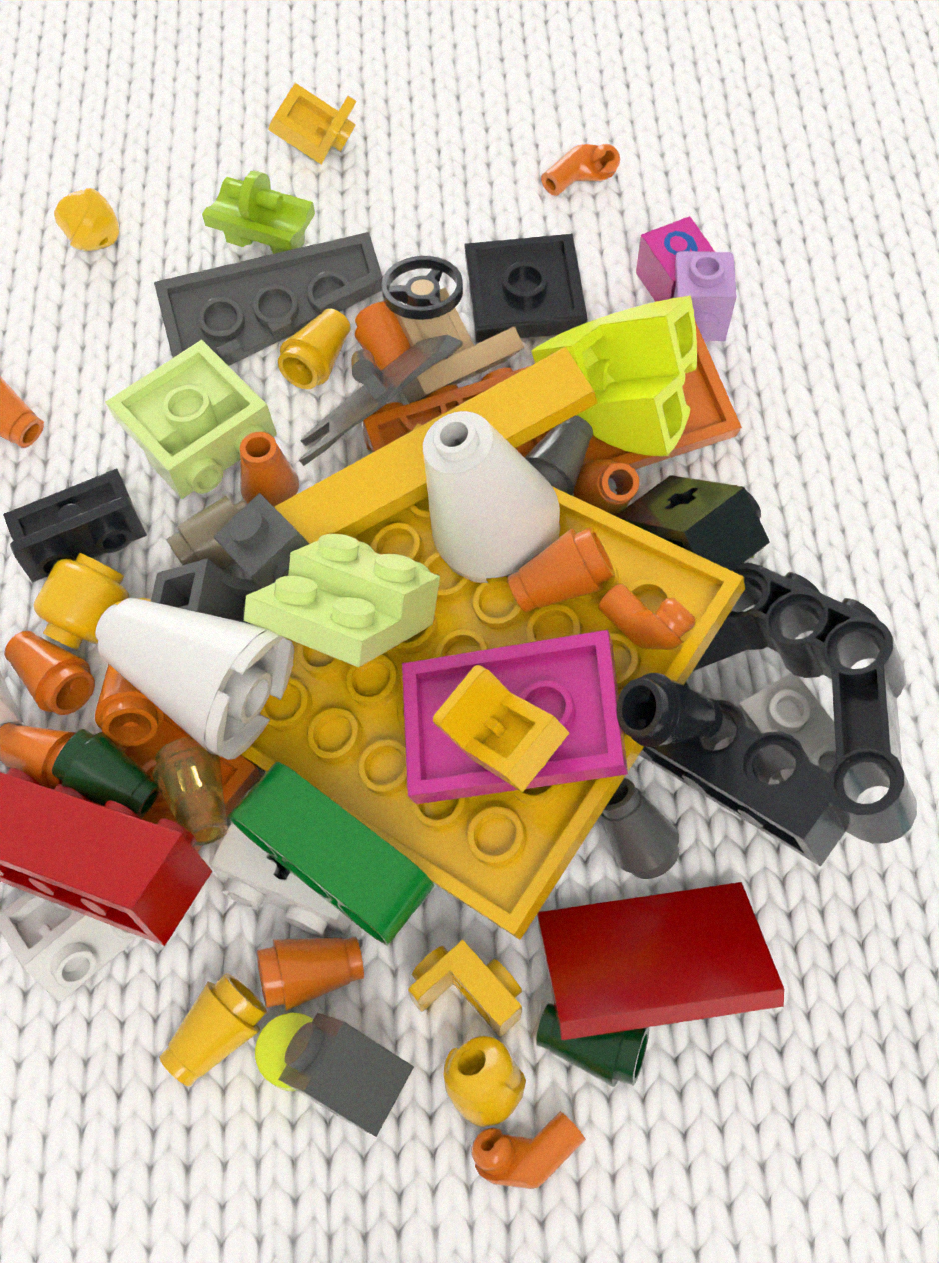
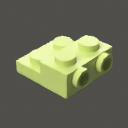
M202 340L105 401L112 417L142 448L150 465L181 499L193 491L204 494L216 488L223 478V471L240 460V444L247 435L253 432H266L273 437L277 435L268 405Z
M326 534L321 536L318 541L290 553L288 576L280 577L275 583L246 595L244 621L269 629L287 639L360 667L433 625L440 576L431 573L426 566L409 557L398 554L381 555L375 553L368 544L358 542L353 537L342 534Z

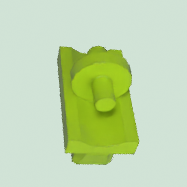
M253 170L247 174L244 181L226 176L216 201L211 206L205 208L202 217L205 226L224 232L227 243L244 247L256 241L269 245L270 250L275 254L301 248L304 245L305 230L315 215L314 203L271 190L268 175Z

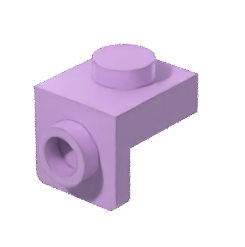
M678 252L675 259L676 288L674 298L691 295L695 321L704 342L726 341L737 298L733 254L731 252Z

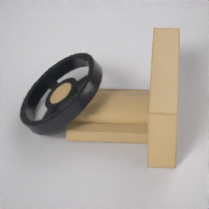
M414 256L395 263L384 274L381 283L383 300L386 306L394 312L411 347L421 340L442 335H450L463 342L462 347L449 358L441 359L402 389L408 403L425 399L431 393L447 385L460 384L507 361L525 348L515 326L476 345L473 344L455 308L463 295V279L458 268L451 262L434 256ZM415 269H431L427 276L414 277L406 285L390 286L398 276ZM442 273L449 275L456 283V288L451 296H449L446 287L440 289L439 281Z

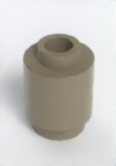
M225 496L176 526L179 532L167 538L166 541L182 566L207 558L221 570L235 563L234 559L214 539V536L247 505L244 500L233 505L230 499Z

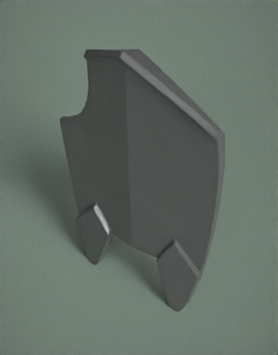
M450 335L421 340L383 370L375 364L374 356L370 351L365 349L356 351L351 358L352 376L357 382L362 383L363 386L301 438L300 441L304 446H307L328 433L299 459V462L305 466L325 452L347 431L390 402L411 381L441 359L449 358L462 347L463 342Z

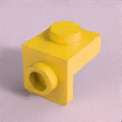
M295 82L272 118L268 130L322 165L330 149L334 147L341 152L353 132L356 124L349 120L348 117L357 101L348 95L338 111Z
M480 665L472 668L433 716L434 724L471 760L521 792L526 789L569 735L567 729L553 715L509 692L488 669Z
M463 939L449 952L444 946H439L415 967L411 974L416 982L409 987L408 992L411 1001L421 1012L429 1007L449 987L454 985L500 1038L521 1019L522 1005L515 998L522 992V989L517 981L496 959L493 958L485 965Z

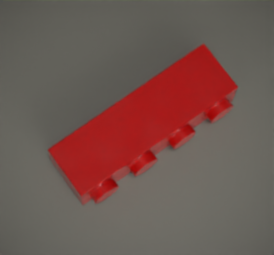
M10 768L6 774L0 772V882L165 946L213 872L195 850L194 846L197 840L194 835L183 826L169 819L161 818L157 824L142 820L132 810L114 801H107L104 807L91 803L78 791L63 787L62 784H57L54 790L41 786L31 776L15 768Z

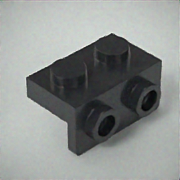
M117 468L3 514L13 540L10 543L12 553L32 583L48 577L57 561L62 559L75 561L79 553L91 558L103 553H114L124 549L131 542L147 536Z

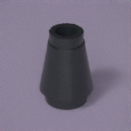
M649 673L630 681L621 691L617 702L616 711L620 727L636 743L645 747L711 739L719 732L723 721L721 706L715 699L690 689L660 673Z

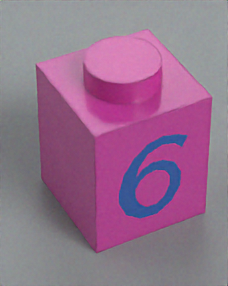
M691 216L641 234L636 274L655 302L674 298L676 288L675 259L678 252H715Z

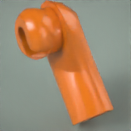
M592 144L577 145L542 174V184L548 193L557 196L575 181L602 182L612 177L620 165V153L611 144H601L599 146Z
M623 584L611 588L603 596L598 606L599 610L628 639L645 649H676L684 643L680 638L695 625V617L675 598L665 599L653 613Z
M560 1111L533 1139L502 1134V1131L497 1128L485 1129L474 1139L471 1155L478 1174L493 1185L534 1189L541 1186L586 1139L576 1125Z

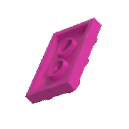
M608 630L402 663L408 797L415 804L518 790L471 760L433 722L435 713L476 665L488 669L509 692L553 715L569 732V735L526 789L628 775L624 734L617 719L616 710L619 693L613 643Z

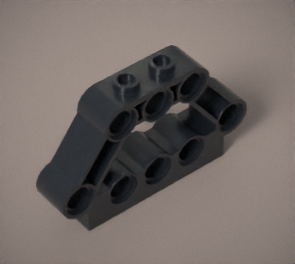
M748 562L742 563L733 572L744 577L745 590L693 671L746 650H762L768 647L779 653L786 669L792 674L803 678H816L824 675L832 679L836 764L830 772H827L811 763L801 743L790 734L780 731L763 734L757 733L751 728L742 711L733 703L725 700H716L721 706L723 721L719 732L711 739H700L655 747L644 746L639 756L820 867L845 832L871 844L889 843L901 838L912 828L916 819L917 800L902 764L897 698L901 695L906 684V675L891 632L871 609L859 601L851 598H844L842 602L820 593L813 583L793 572H788L783 576L761 565ZM755 605L753 608H751V609H749V610H747V611H744L746 608H749V607ZM813 631L807 637H804L802 639H796L800 634L804 632ZM872 658L875 659L870 665L858 669L851 668L861 660ZM686 681L684 686L691 689L690 685ZM735 737L727 747L714 750L721 740ZM783 769H794L793 774L786 781L779 784H768L770 778L776 772ZM877 786L889 788L887 793L876 802L868 804L856 802L859 795L866 789Z

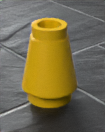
M325 309L315 319L284 341L280 347V356L278 358V368L284 378L301 389H312L316 385L325 383L329 379L346 337L350 333L351 326L348 319L335 309Z
M225 973L216 984L207 982L168 1043V1047L159 1056L160 1062L175 1079L191 1087L199 1077L205 1075L260 1032L257 1023L267 1013L266 1007L249 988L229 973Z

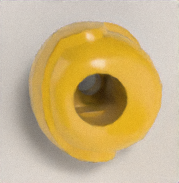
M86 188L70 193L58 202L54 210V218L57 225L70 240V246L78 250L95 251L109 247L117 241L119 224L115 212L106 198L95 189Z
M474 1037L459 1048H453L445 1060L443 1077L446 1092L456 1110L466 1120L476 1126L488 1127L500 1124L509 1118L523 1098L526 1085L524 1073L515 1061L512 1060L506 1046L494 1037Z

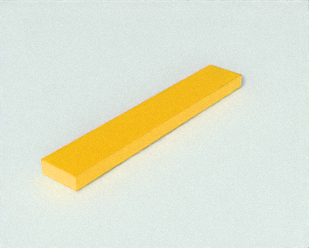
M564 347L274 506V508L309 544L318 541L321 536L326 534H342L354 537L428 496L423 442L430 427L440 418L460 411L476 413L486 419L514 448H517L596 405L598 402L595 392L567 348Z

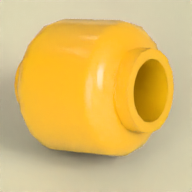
M82 553L78 554L75 561L71 559L57 561L33 604L36 614L48 622L43 634L75 650H78L83 640L98 644L95 632L102 614L116 602H122L130 598L126 588L120 585L125 576Z

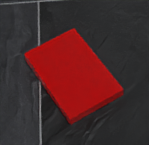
M742 882L547 910L537 914L538 930L561 1040L784 1007V986Z

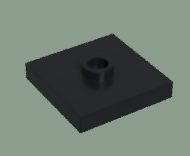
M573 233L464 243L476 343L489 339L514 326L520 338L559 335L588 322Z

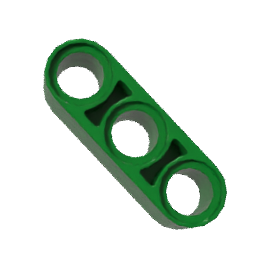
M275 762L228 815L231 822L253 843L370 936L386 946L389 945L435 887L431 879L410 859L295 771L280 762Z

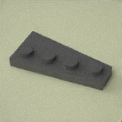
M365 232L155 281L154 285L172 358L202 340L230 366L295 334L325 309H335L340 312L382 291L381 283L383 276L370 233Z

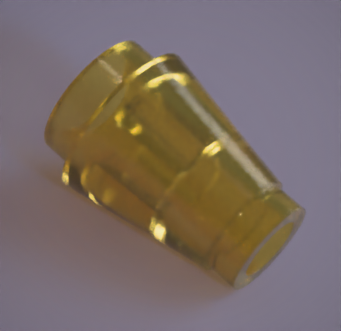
M192 737L177 739L166 744L155 756L156 766L153 769L152 777L177 823L194 835L197 840L195 846L207 845L221 839L227 833L228 826L225 820L226 812L220 756L209 753Z

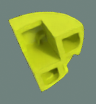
M691 295L633 307L592 320L563 332L531 350L534 361L537 363L560 349L567 348L596 395L598 403L576 415L590 424L593 429V436L624 451L649 456H668L677 445L691 410L690 406L686 404L682 388L685 383V373L695 371L697 368V337Z

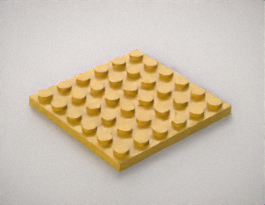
M417 423L413 430L417 429L422 425ZM555 487L553 489L557 495L560 507L559 538L570 529H574L576 533H579L591 527L599 537L615 571V577L602 583V591L542 608H535L525 613L511 592L507 576L486 578L488 583L473 582L452 571L440 556L434 544L427 496L353 538L358 540V542L368 544L375 553L381 555L398 554L409 557L426 566L431 573L440 576L433 625L360 667L292 641L294 646L293 667L281 700L269 695L260 714L269 718L270 721L253 744L240 754L264 772H267L275 762L288 766L410 859L435 885L519 940L522 939L626 775L529 788L523 792L514 790L415 804L408 797L402 663L608 630L613 643L619 695L630 681L649 673L663 674L684 685L745 590L743 576ZM623 584L653 613L665 599L675 598L695 617V625L680 638L684 643L676 649H645L628 639L599 610V603L611 588ZM623 731L627 768L629 771L644 746L636 743L631 736Z

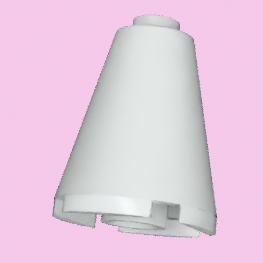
M460 411L440 418L430 427L424 438L423 455L432 536L437 551L453 572L473 582L488 583L486 578L508 577L518 572L522 566L559 538L560 507L553 487L486 419L473 412Z
M127 598L118 605L110 606L100 617L95 632L96 639L98 640L99 655L209 753L222 756L227 760L235 759L245 752L263 732L270 719L261 715L260 712L269 695L281 700L293 667L294 646L292 641L269 629L137 598Z

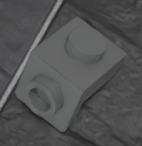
M260 493L214 536V539L260 588L275 583L280 577L288 576L290 553L309 545L307 540Z

